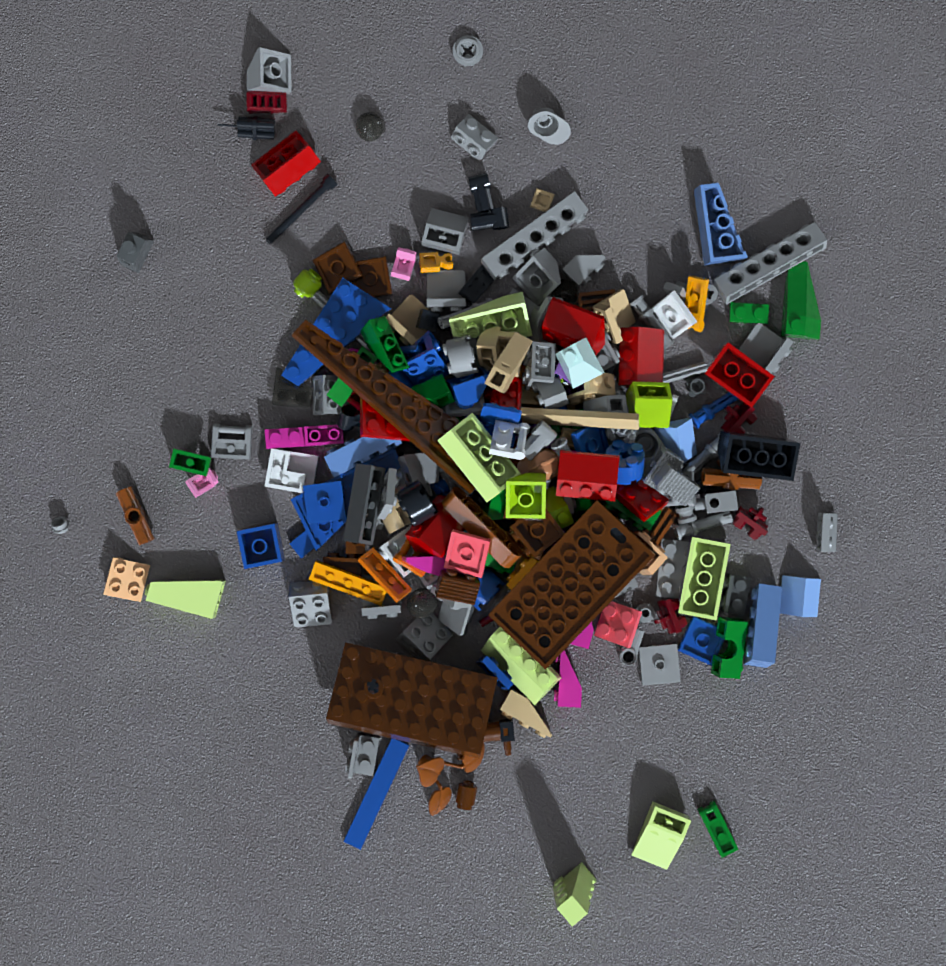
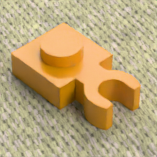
M438 252L419 253L421 273L440 272V267L447 270L453 269V262H447L452 261V254L447 253L439 256Z

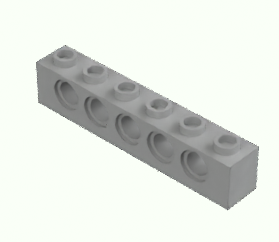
M574 191L481 259V263L494 280L498 277L500 280L509 274L508 270L513 266L518 268L525 262L523 259L530 255L532 257L540 251L539 248L544 244L548 246L556 240L555 236L559 233L561 235L567 233L571 229L570 225L575 222L577 224L582 222L586 218L585 215L588 212V208ZM569 212L571 218L564 219L561 213ZM551 222L556 226V229L549 230L546 224ZM531 234H538L541 240L533 241ZM523 245L525 251L519 253L516 251L515 246ZM507 256L510 262L503 264L499 258Z
M815 222L810 225L806 224L793 235L788 234L779 243L769 245L765 251L753 254L744 263H737L730 271L718 274L714 279V287H716L719 295L727 305L824 250L827 245V239ZM800 241H804V242H806L807 244H806V245H800L799 242H800ZM789 251L790 254L785 255L782 252ZM771 260V261H773L774 263H772V264H767V263H765V261ZM749 270H756L757 272L754 273V274H751V273H749L748 271H749ZM733 279L740 280L739 283H733L731 281Z

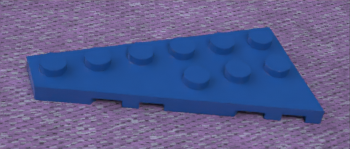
M342 277L313 325L327 333L331 338L342 343L343 347H347L361 335L360 330L369 320L382 317L391 308ZM300 344L281 376L299 386L324 364Z
M395 448L363 463L364 465L386 468L385 475L389 468L397 469V471L401 468L398 461L399 456ZM355 468L324 482L342 481L346 516L348 514ZM304 493L291 499L316 551L346 523L347 519L308 524Z

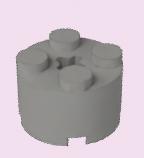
M470 335L447 340L446 344H442L444 354L448 356L450 363H447L449 374L456 378L479 373V369L475 368L479 366L475 347L470 345L469 340H472Z

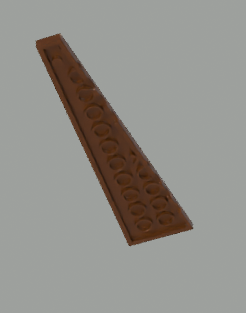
M307 320L291 335L467 492H473L475 489L473 484L437 441L459 423L457 418L450 417L443 412V409L432 404L428 399L388 373L381 372L375 368L376 365L366 362L356 352L349 351L343 347L342 343L331 338L327 333Z

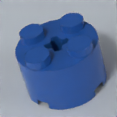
M619 439L613 441L605 454L619 456L617 484L629 485L631 481L635 480L638 482L644 475L645 453L643 446L639 443H625Z
M490 568L484 569L482 578H479L480 587L475 605H473L478 611L482 609L480 607L481 604L487 605L501 590L499 588L500 584L502 586L506 584Z

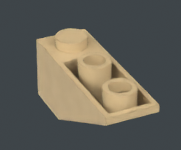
M515 332L492 367L484 384L501 393H506L533 341Z
M510 687L500 706L501 714L509 719H512V717L519 720L518 723L527 729L529 726L536 729L535 733L543 738L546 736L551 738V731L532 702L523 693Z

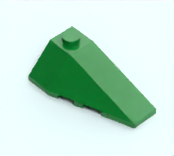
M803 261L786 272L781 336L819 340L821 317L808 262Z

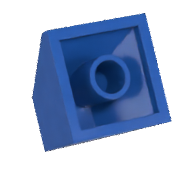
M478 368L479 373L460 378L452 377L446 380L455 403L459 408H471L474 406V403L479 401L487 386L484 383L489 375V372L484 368Z

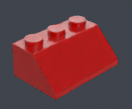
M295 130L252 163L251 166L276 197L294 182L299 181L308 171L313 170L321 161L309 144Z
M553 297L542 324L543 339L567 348L587 338L595 355H597L605 345L604 316Z
M621 327L623 341L620 342L619 385L629 388L632 382L663 383L664 330L647 327Z
M728 342L723 345L704 373L751 408L775 377Z
M560 450L556 496L615 502L619 456Z
M439 494L432 501V505L435 504L439 513L415 527L412 525L405 534L414 551L443 558L448 550L452 530L464 532L465 528L443 507L442 500L446 496Z

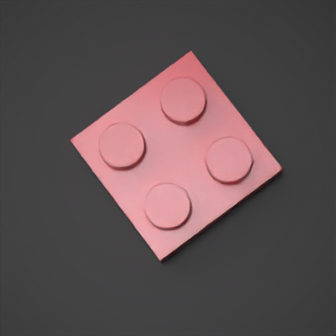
M453 529L444 568L482 578L491 539Z
M611 601L601 612L594 636L626 648H631L642 611Z

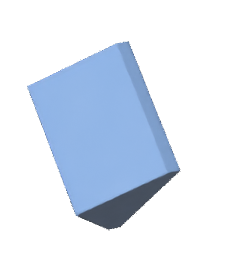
M691 417L670 421L668 428H654L664 446L679 455L684 463L697 455Z
M782 575L780 614L817 617L821 579Z

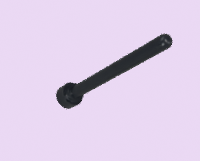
M328 173L322 178L321 185L266 238L268 244H272L326 190H333L338 185Z

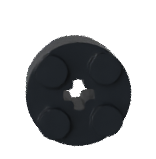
M419 480L414 481L395 494L399 500L400 507L404 512H407L408 518L414 527L439 513L435 504L432 505L430 495Z

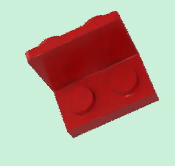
M514 377L506 393H501L490 386L484 390L485 403H496L499 406L515 407L521 410V378Z

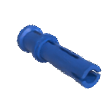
M728 392L711 404L702 405L700 410L693 414H688V417L692 418L694 427L698 429L702 423L709 419H714L716 413L738 400V398Z

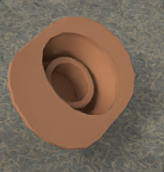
M541 449L531 461L526 457L521 459L517 464V469L521 474L546 473L547 481L558 475L559 457L551 449Z

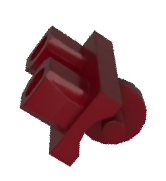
M744 402L740 406L736 404L733 408L727 406L725 410L728 414L724 417L726 422L720 428L723 431L744 434L745 430L741 427V424L745 421L751 425L757 420V416L753 412L755 408L749 407Z
M741 506L738 508L733 521L735 527L741 530L746 523L750 525L751 528L747 534L754 540L758 539L761 535L765 536L768 532V525L764 523L767 517L762 514L764 511L763 507H759L756 510L751 506L748 511Z
M662 599L657 601L660 610L656 611L658 618L654 620V623H661L662 629L667 628L669 634L682 632L681 628L685 627L688 623L684 615L676 616L675 610L679 609V599Z

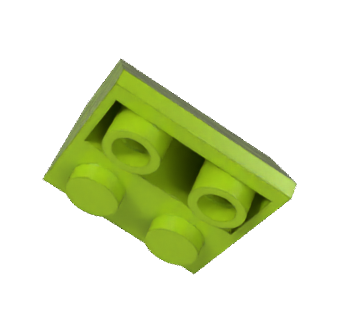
M632 382L625 394L629 413L639 414L640 427L668 428L673 400L670 384L661 382Z

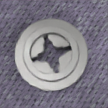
M462 36L453 45V57L457 63L464 67L474 66L480 62L483 56V46L474 36ZM463 47L466 49L472 47L471 53L473 56L469 54L464 56L465 51Z
M607 428L606 436L610 442L619 439L631 444L636 441V433L632 429Z

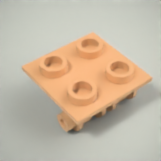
M113 557L103 595L141 602L150 565L124 560L121 557Z

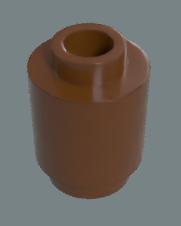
M463 780V783L458 784L455 801L457 808L472 810L477 792V786L474 785L473 781Z

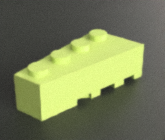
M582 862L564 878L562 876L559 877L553 886L556 907L572 927L588 914L591 903L589 900L593 895L590 891L594 890L595 886L593 884L597 880Z

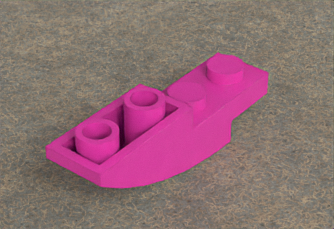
M338 425L264 430L266 449L344 444L343 430Z

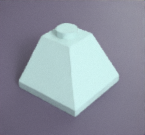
M587 338L555 354L573 389L604 373Z

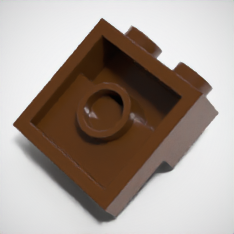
M547 509L545 519L521 518L509 527L511 538L515 542L519 540L523 545L521 548L522 552L526 557L531 556L532 558L538 556L565 534Z

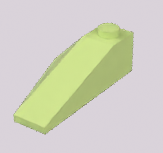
M523 292L502 296L449 318L453 337L470 335L471 338H477L486 329L501 326L502 331L519 332V334L525 337L533 336Z

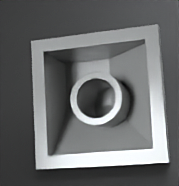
M259 47L247 69V91L292 93L291 55Z
M545 248L532 256L512 277L537 306L561 284L558 262Z

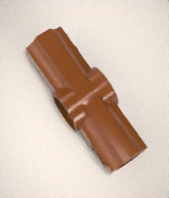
M703 468L701 484L706 486H722V488L738 490L739 488L760 490L762 477L723 473L721 469Z
M132 486L118 491L116 496L124 511L125 520L129 523L138 545L140 546L154 540L155 537L147 522L146 513L141 508ZM134 511L139 513L137 521H134L131 516Z

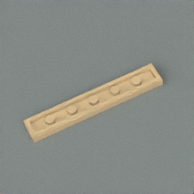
M521 407L522 423L538 424L543 420L548 425L639 430L640 427L639 414Z

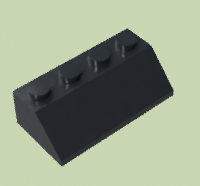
M720 431L717 452L721 472L794 481L801 443L791 439Z

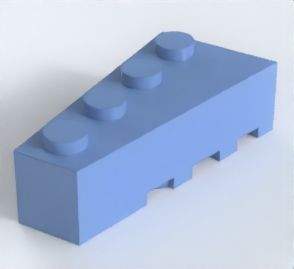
M719 183L699 185L694 189L704 266L737 262L748 258L746 251L743 250L741 245V238L734 227L732 216L730 217L727 209L728 205Z
M361 437L356 441L351 439L345 442V446L340 449L335 447L327 451L328 455L324 456V459L333 477H336L355 468L356 464H363L404 443L401 440Z
M759 583L752 589L751 599L753 604L749 612L750 625L748 627L744 665L767 668L775 663L782 594L781 586Z

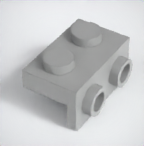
M468 114L456 126L451 139L478 161H481L485 153L496 143L498 137Z

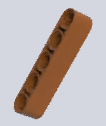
M453 487L442 500L443 507L469 534L491 539L488 553L501 566L510 568L522 556L521 548L461 488Z

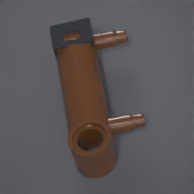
M513 719L488 722L483 742L501 741L504 744L505 755H511V741H515ZM457 754V759L462 760L463 755Z

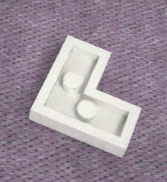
M271 448L264 486L303 493L307 474L288 471L291 452Z

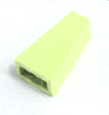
M152 581L145 589L146 601L213 619L217 615L226 581Z

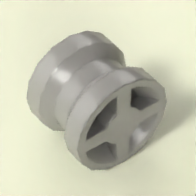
M708 284L706 305L713 303L718 296L716 287Z
M682 505L675 508V512L679 516V524L697 520V516L693 512L694 506Z

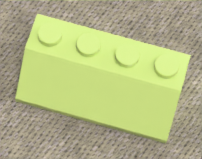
M473 413L437 440L486 502L506 488L507 479L521 475L508 457L489 454L492 436Z
M692 537L678 613L717 620L731 544Z
M501 627L490 636L481 650L489 658L492 656L499 663L497 667L502 672L505 670L512 677L511 682L534 705L562 678L551 666L545 670Z

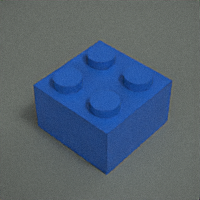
M278 523L237 531L244 569L285 561Z

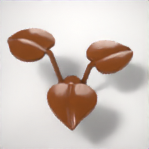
M484 742L480 758L463 755L462 764L446 762L441 757L432 758L427 754L420 758L416 768L421 785L429 787L436 783L438 786V790L434 791L429 799V813L431 816L441 812L451 799L452 792L450 787H442L437 780L444 765L460 769L464 768L467 773L474 771L483 759Z

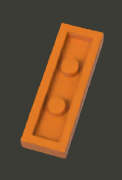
M374 547L358 559V562L396 603L411 592L412 588Z

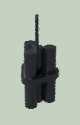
M258 116L238 117L237 125L217 124V126L237 127V137L253 138V140L257 141V139L274 140L275 119L258 118Z

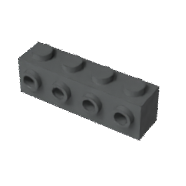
M356 464L343 541L373 545L386 468Z

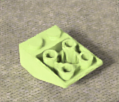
M652 801L631 855L668 869L691 823L689 816Z

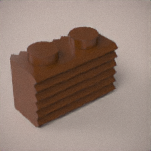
M446 569V571L441 570L435 594L437 598L475 605L480 581L478 577L459 574L457 571Z

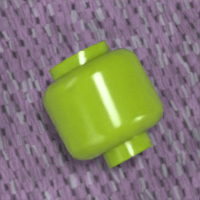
M303 269L293 281L295 293L302 298L304 296L311 298L322 285L320 275L312 269Z

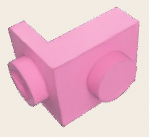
M398 247L391 276L409 281L415 265L416 252L408 248Z
M209 468L207 476L196 474L186 480L185 483L195 498L215 487L218 483V477L215 471Z

